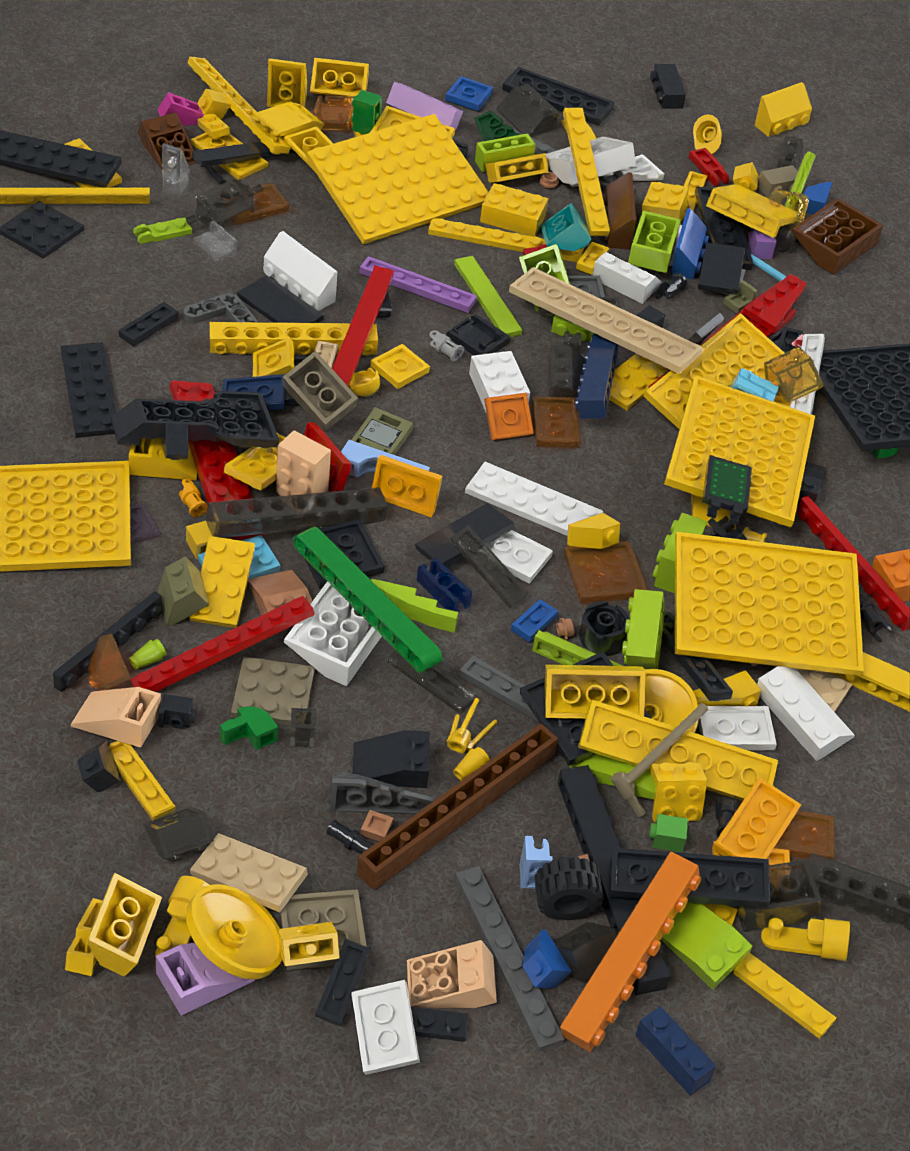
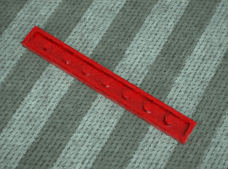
M374 266L332 367L333 371L348 387L393 279L394 270Z

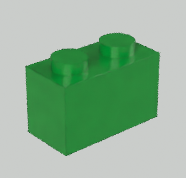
M361 90L357 96L353 97V114L351 116L353 131L362 134H368L372 131L381 116L382 96Z

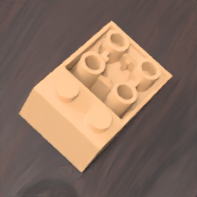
M140 687L91 692L72 721L71 727L142 747L158 720L161 694Z
M482 940L407 960L408 993L411 1007L477 1008L497 1003L494 958Z

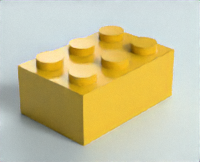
M494 183L482 204L480 222L535 237L546 216L549 198Z

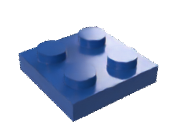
M460 76L446 93L445 100L479 111L492 94L493 87Z

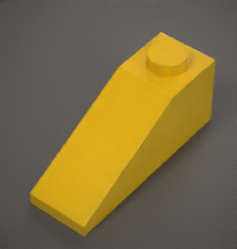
M745 670L724 679L733 691L731 699L709 701L700 688L693 691L698 706L701 703H704L706 706H757L762 690Z

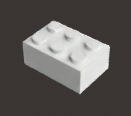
M511 351L471 356L469 374L485 411L484 399L488 397L527 392L529 403L530 391Z

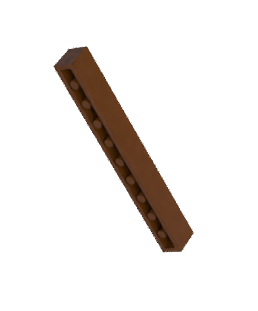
M542 724L536 726L358 856L356 874L370 888L376 890L555 757L558 737Z

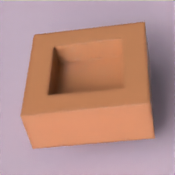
M369 810L362 825L360 835L380 841L389 834L394 818Z

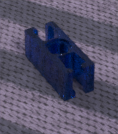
M437 557L431 559L430 571L427 570L425 564L418 566L416 581L445 609L459 613V601L465 609L471 606L472 591Z

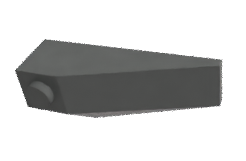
M331 773L330 812L368 813L369 810L383 814L415 815L433 802V797L358 774Z

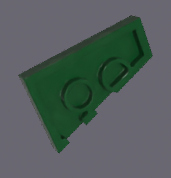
M491 110L474 118L483 141L521 135L516 133L511 126H507Z

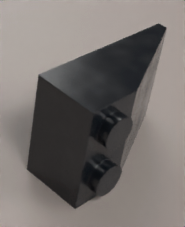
M404 730L354 742L352 774H358L397 787L427 788L430 732Z

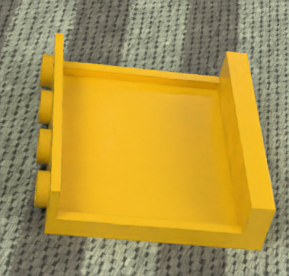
M738 184L713 188L706 205L772 238L776 237L780 226L792 230L800 223L803 214Z

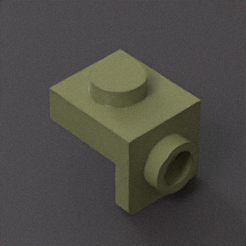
M743 280L739 284L738 294H731L725 297L723 304L738 314L746 305L755 300L757 290Z

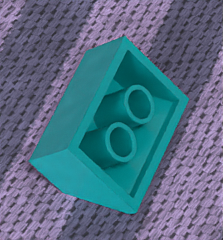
M570 203L540 225L547 247L557 244L559 249L576 251L579 248H585L589 241L592 240L585 219L573 203Z

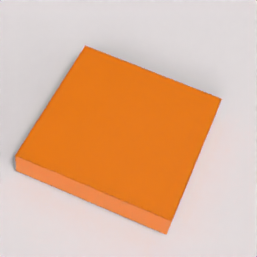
M527 392L484 399L492 441L534 434Z

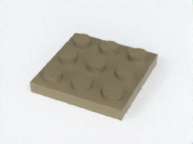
M243 657L231 717L237 718V708L252 706L266 711L277 724L304 727L315 668L308 665Z
M358 889L295 894L280 912L282 929L332 922L338 935L339 952L345 939L366 946ZM337 959L287 966V970L334 966Z

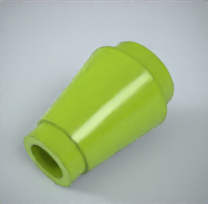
M158 639L154 641L149 640L129 658V661L135 670L163 661V657L167 653Z

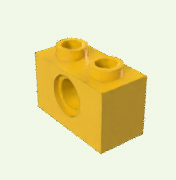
M332 922L278 929L280 955L285 966L339 959L338 935Z

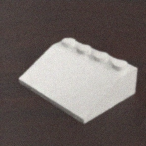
M607 137L590 140L598 177L611 176L615 171H627L629 167L636 165L632 142ZM570 147L546 154L548 167L563 183L579 186Z
M327 581L310 604L315 615L295 624L284 639V643L325 677L347 686L382 636Z

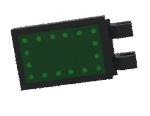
M709 455L702 503L708 504L707 517L716 519L717 510L723 508L730 510L728 523L738 524L739 516L745 515L748 509L752 467Z

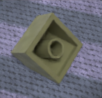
M186 556L165 567L157 591L162 595V610L166 625L172 626L207 607L209 602L200 571Z

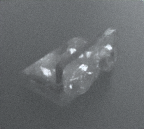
M215 221L210 222V231L194 237V243L217 264L237 255V240Z

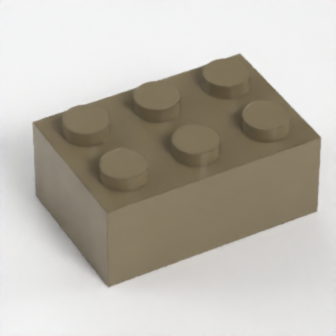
M316 351L282 378V386L324 432L357 406L358 397Z

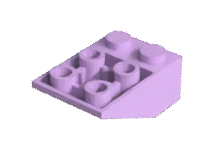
M195 943L181 944L156 956V974L181 1016L255 981V979L234 976L220 969L200 951Z

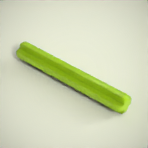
M807 152L804 155L785 207L794 211L816 157L814 153Z

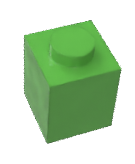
M658 814L655 824L651 823L649 829V838L653 839L652 848L683 852L687 837L688 819Z

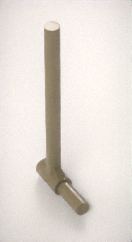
M701 703L629 773L617 772L611 777V781L624 800H627L637 817L643 816L646 811L635 796L634 781L708 711V707L704 703Z

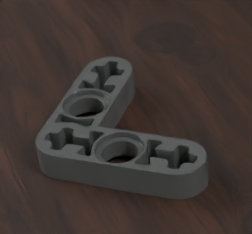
M233 293L222 294L184 308V320L188 323H198L226 314L232 322L247 321L258 323V320ZM213 307V308H216V309H215V310H208L207 308ZM241 313L244 316H235V314Z

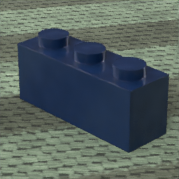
M661 1006L640 1020L635 1036L690 1096L711 1081L716 1066Z

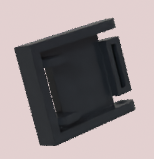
M477 314L472 315L471 319H465L446 333V336L451 341L463 346L466 351L474 356L495 353L510 342L509 335ZM493 341L495 342L494 344H492L491 346H489V347L487 348V345H489V344L492 343Z

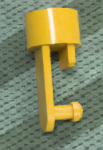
M181 876L168 901L169 907L167 912L172 916V919L164 935L157 940L158 947L155 957L176 946L190 943L192 937L186 921L187 906L199 890L209 886L208 883L193 876Z
M772 918L769 920V925L763 929L761 940L766 947L773 950L819 955L820 958L846 961L850 921L826 918L824 920L810 919L808 928L800 929L784 927L781 919Z

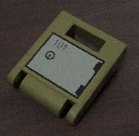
M375 407L351 441L360 442V444L395 455L412 432L413 423Z

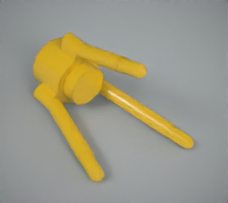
M478 698L474 699L461 728H458V730L460 715H455L450 735L446 740L448 747L453 751L461 754L465 751H470L498 723L497 720H493L471 741V733L466 728L479 702Z

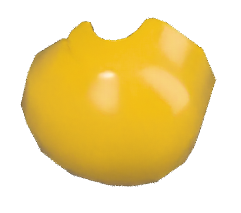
M368 368L367 371L354 373L349 388L357 396L367 397L373 395L380 386L378 370L374 371L372 368Z

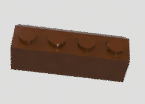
M628 172L609 184L606 188V193L602 194L610 228L609 235L603 237V240L607 241L608 248L631 249L636 212L633 176L631 172Z

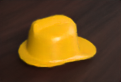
M703 115L695 122L693 135L696 150L706 148L713 154L719 148L722 129L715 116Z

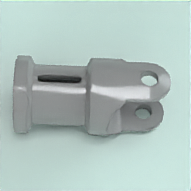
M438 331L430 332L429 336L433 339L430 345L436 348L438 353H444L450 357L452 362L462 357L464 352L463 346L456 345L451 342L448 336Z

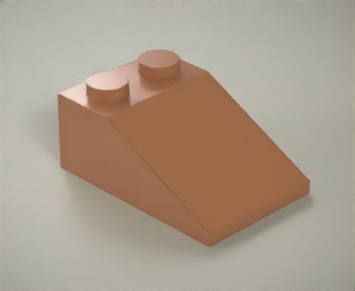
M292 570L248 579V584L261 615L301 596H304L309 604L312 603L307 587Z

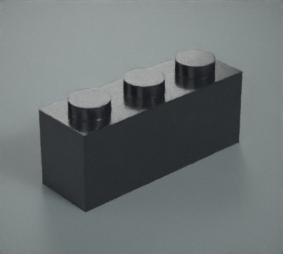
M655 64L654 70L650 73V80L654 82L657 102L661 103L662 109H683L686 94L676 65Z

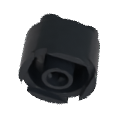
M606 601L590 604L582 616L579 639L582 645L596 654L603 651L605 655H610L621 650L627 635L625 633L626 620L629 619L627 612L617 604L615 607L608 605Z

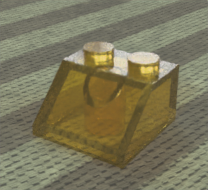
M800 347L764 362L765 380H769L772 384L779 387L777 393L787 403L824 387L812 358Z

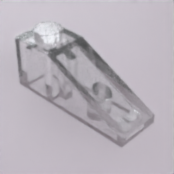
M164 143L162 145L163 192L177 197H181L191 185V170L182 149Z

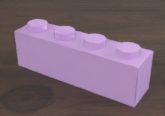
M398 82L393 83L386 102L392 105V108L420 117L435 114L441 124L453 127L455 131L463 114L462 110Z

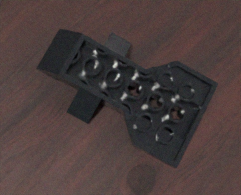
M218 391L212 399L206 398L203 401L136 398L111 416L117 444L124 446L140 445L141 438H162L165 458L172 460L188 459V440L226 441L234 446L243 448L248 446L278 448L279 438L262 393Z

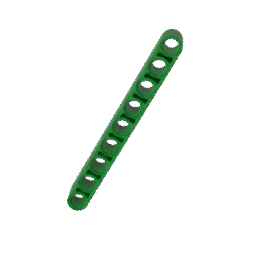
M313 526L293 537L296 550L417 672L422 673L442 661V654L437 645L317 527Z

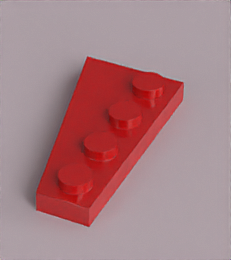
M790 274L746 305L743 309V314L774 333L777 330V326L784 320L785 315L791 310L792 305L796 303L804 292L807 283Z
M307 422L304 436L331 450L328 490L330 489L332 494H330L329 498L332 503L339 502L347 477L351 472V463L315 422Z

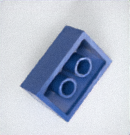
M687 208L677 242L671 275L681 273L685 278L693 280L695 273L699 274L702 262L698 261H703L705 249H702V247L706 248L709 236H705L707 227L689 208Z

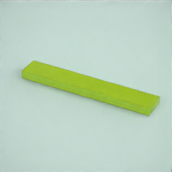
M468 256L455 259V267L473 294L477 295V300L494 326L510 337L522 335L521 327L474 257Z

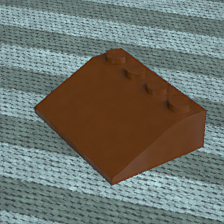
M837 198L795 226L792 232L818 266L834 275L878 244L883 225Z

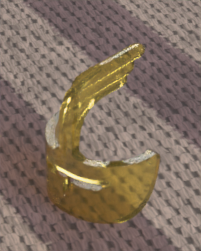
M773 191L769 196L770 203L773 206L780 207L781 201L787 196L792 210L797 212L798 224L803 222L809 203L808 197L797 192Z

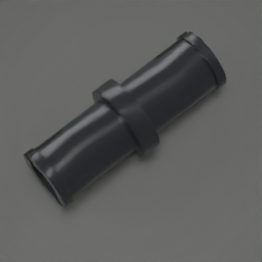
M333 820L326 831L327 835L345 844L344 847L346 849H353L359 854H362L374 845L360 836V832L350 830L337 822V820Z

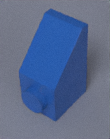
M832 182L807 187L805 193H801L798 204L801 205L800 212L813 215L825 207Z
M542 929L526 946L522 966L536 988L553 989L572 972L546 929Z

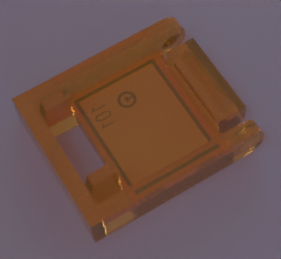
M318 96L313 115L324 123L321 130H349L353 114L352 99L354 96H350L349 104L347 96H326L325 103H323L322 96Z

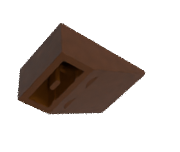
M177 112L141 122L138 134L143 146L164 172L197 163L192 158L194 150Z

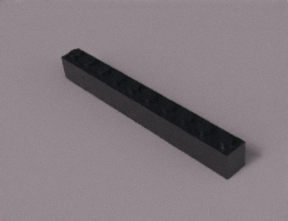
M589 765L561 769L557 784L584 855L587 854L590 862H594L599 869L603 892L602 906L616 939L640 901L637 898L610 897L612 848H621V840L619 835L615 834L613 830L612 816L606 812L605 798L598 791L597 777L591 773ZM661 945L657 954L654 957L650 956L646 962L647 968L644 975L640 979L636 978L633 983L635 995L666 990L668 981L671 979V970L668 963H665L663 960Z

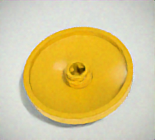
M644 669L646 671L645 710L653 720L677 727L698 707L694 692L683 679L673 673L658 669ZM696 721L687 731L695 733L698 721Z
M214 884L199 890L189 902L186 910V921L191 937L200 951L220 969L240 978L260 979L271 974L282 961L278 933L280 928L268 910L249 894L231 886Z

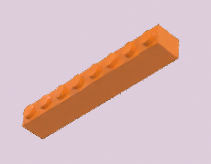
M673 852L669 853L561 1024L560 1029L563 1037L590 1053L594 1046L598 1047L605 1037L604 1030L608 1023L612 1024L619 1014L618 1007L623 1000L627 1001L631 996L633 983L636 978L640 979L644 975L647 968L646 962L650 956L654 957L657 954L664 933L666 935L669 934L674 925L673 919L677 912L681 913L688 902L687 896L690 891H695L699 886L701 877L699 876L698 865Z

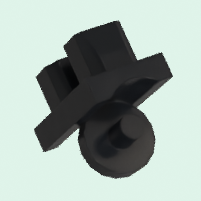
M727 515L718 522L713 518L708 521V524L714 529L715 535L710 534L709 536L747 540L739 528L728 534L735 526L732 523H728L729 518Z

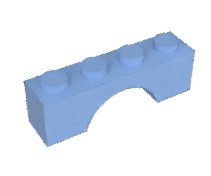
M348 440L341 451L351 463L349 475L359 477L367 472H375L377 459L380 455L430 471L428 466Z

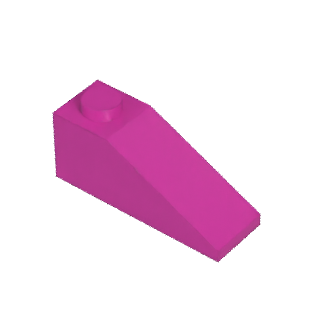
M169 92L158 108L159 116L177 112L182 126L197 125V119L204 116L196 102Z

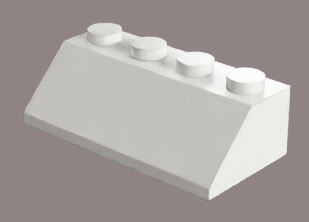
M283 231L280 232L264 256L263 269L265 274L274 278L280 285L318 311L336 302L337 271Z
M778 666L758 679L757 685L762 690L760 698L816 761L854 738L855 735L795 668Z

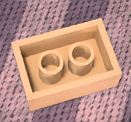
M296 431L290 433L278 444L276 492L281 497L296 502L299 507L313 511L328 497L331 450Z

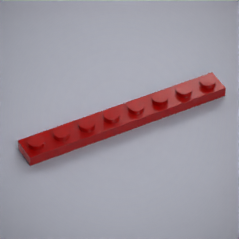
M809 496L801 498L797 510L799 518L810 526L812 533L818 535L828 550L857 554L858 582L863 586L864 591L871 595L877 602L878 607L889 615L894 625L898 626L902 631L910 629V608Z
M304 596L293 599L266 614L131 678L130 681L133 687L157 692L314 616L313 607Z

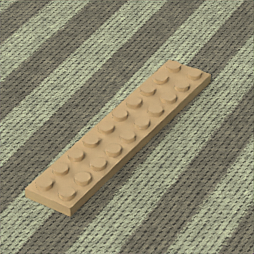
M534 267L510 285V293L680 374L702 354L703 347Z

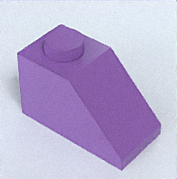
M756 229L748 232L747 235L752 254L759 259H772L776 245L775 237L772 238Z

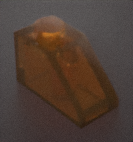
M112 633L99 637L88 667L90 673L88 675L89 682L98 691L107 690L131 679Z

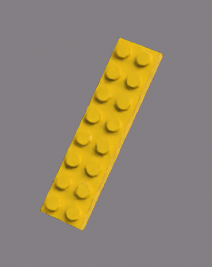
M591 700L578 748L636 766L676 727ZM686 731L653 763H700L707 778V790L731 798L736 797L737 800L743 801L759 777L773 786L778 760Z

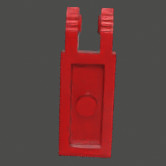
M706 148L689 152L688 157L704 175H707V178H709L714 187L719 186L720 180L724 185L730 182V177L724 170V167Z

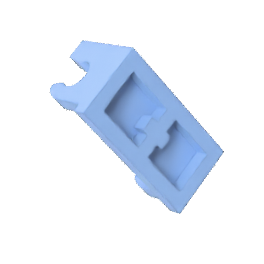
M525 836L519 864L521 888L535 889L534 876L537 874L536 871L542 868V865L552 862V856L549 853V843L546 839H543V848L536 849L533 837Z

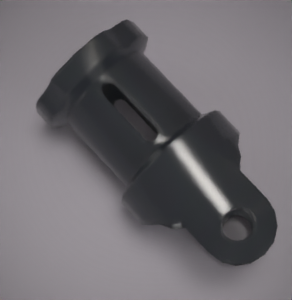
M674 273L670 280L663 282L655 291V298L660 299L662 296H666L667 299L673 298L678 293V290L686 287V278L681 273Z
M871 601L860 605V618L865 622L867 630L877 641L882 642L881 638L877 635V631L883 626L889 631H893L892 627L883 615L877 613Z
M718 797L716 798L715 816L719 825L716 829L718 837L738 809L736 797H734V805H719Z

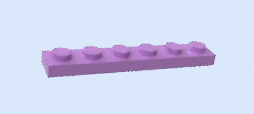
M369 256L360 266L359 273L370 277L375 265L394 270V276L390 285L469 313L477 300V295Z

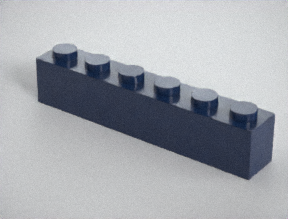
M593 334L591 342H588V353L585 354L583 375L580 376L581 386H578V397L575 399V408L579 410L580 419L606 418L619 353L618 344L600 335Z

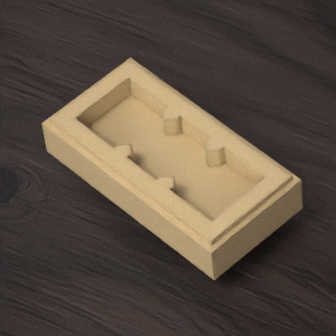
M318 341L315 351L332 368L339 345Z

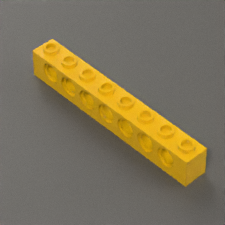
M210 322V353L253 354L255 351L289 337L294 342V354H312L316 349L318 341L338 344L339 353L350 324ZM376 324L372 328L362 355H377L378 335Z

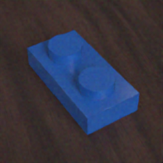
M540 599L512 624L511 631L527 642H530L535 638L539 630H544L557 618L558 610Z

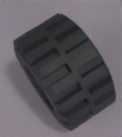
M562 857L561 859L552 860L550 863H545L542 865V868L536 871L537 874L534 876L538 908L547 917H553V919L558 920L579 919L580 917L590 915L591 912H595L603 903L599 869L594 862H589L588 859Z

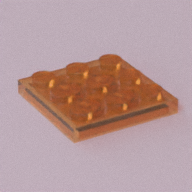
M630 541L619 542L603 549L574 546L564 548V556L580 603L634 598L635 589L647 590Z

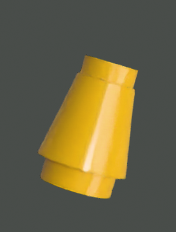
M480 747L470 749L453 770V773L462 781L490 761V758Z

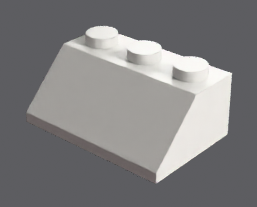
M607 252L595 261L593 275H600L602 284L642 304L663 283L648 272Z

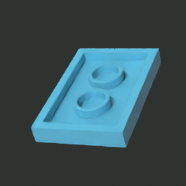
M262 535L242 540L255 543V551L248 579L280 571L281 565ZM205 552L198 554V560L201 565L203 564Z

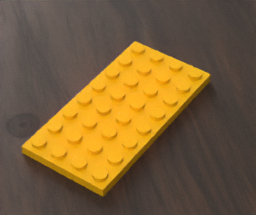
M739 314L701 345L703 347L702 354L680 374L671 370L647 389L643 397L679 429L695 375L731 387L735 376L743 368L781 387L797 373L798 364L742 314Z

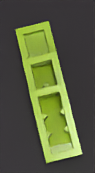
M371 579L409 619L455 633L458 612L438 608L437 600L416 596V588Z
M594 754L569 766V768L589 765L591 773L596 775L598 783L613 786L615 785L611 781V777L615 773H629L635 767L599 754ZM646 770L634 781L635 796L654 799L656 786L650 773L651 770Z

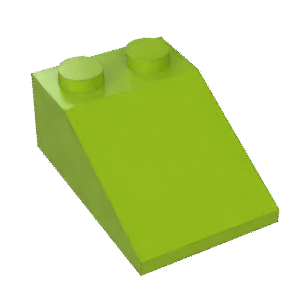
M557 244L519 257L524 274L534 267L570 284ZM534 304L536 311L544 310L543 308L536 306Z
M687 902L684 910L681 913L677 912L673 919L674 925L669 934L666 935L664 933L661 938L712 990L750 954L752 945L734 927L701 903Z

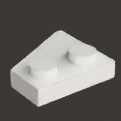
M643 154L635 157L636 165L629 167V170L614 172L619 177L631 172L633 181L663 180L664 173Z

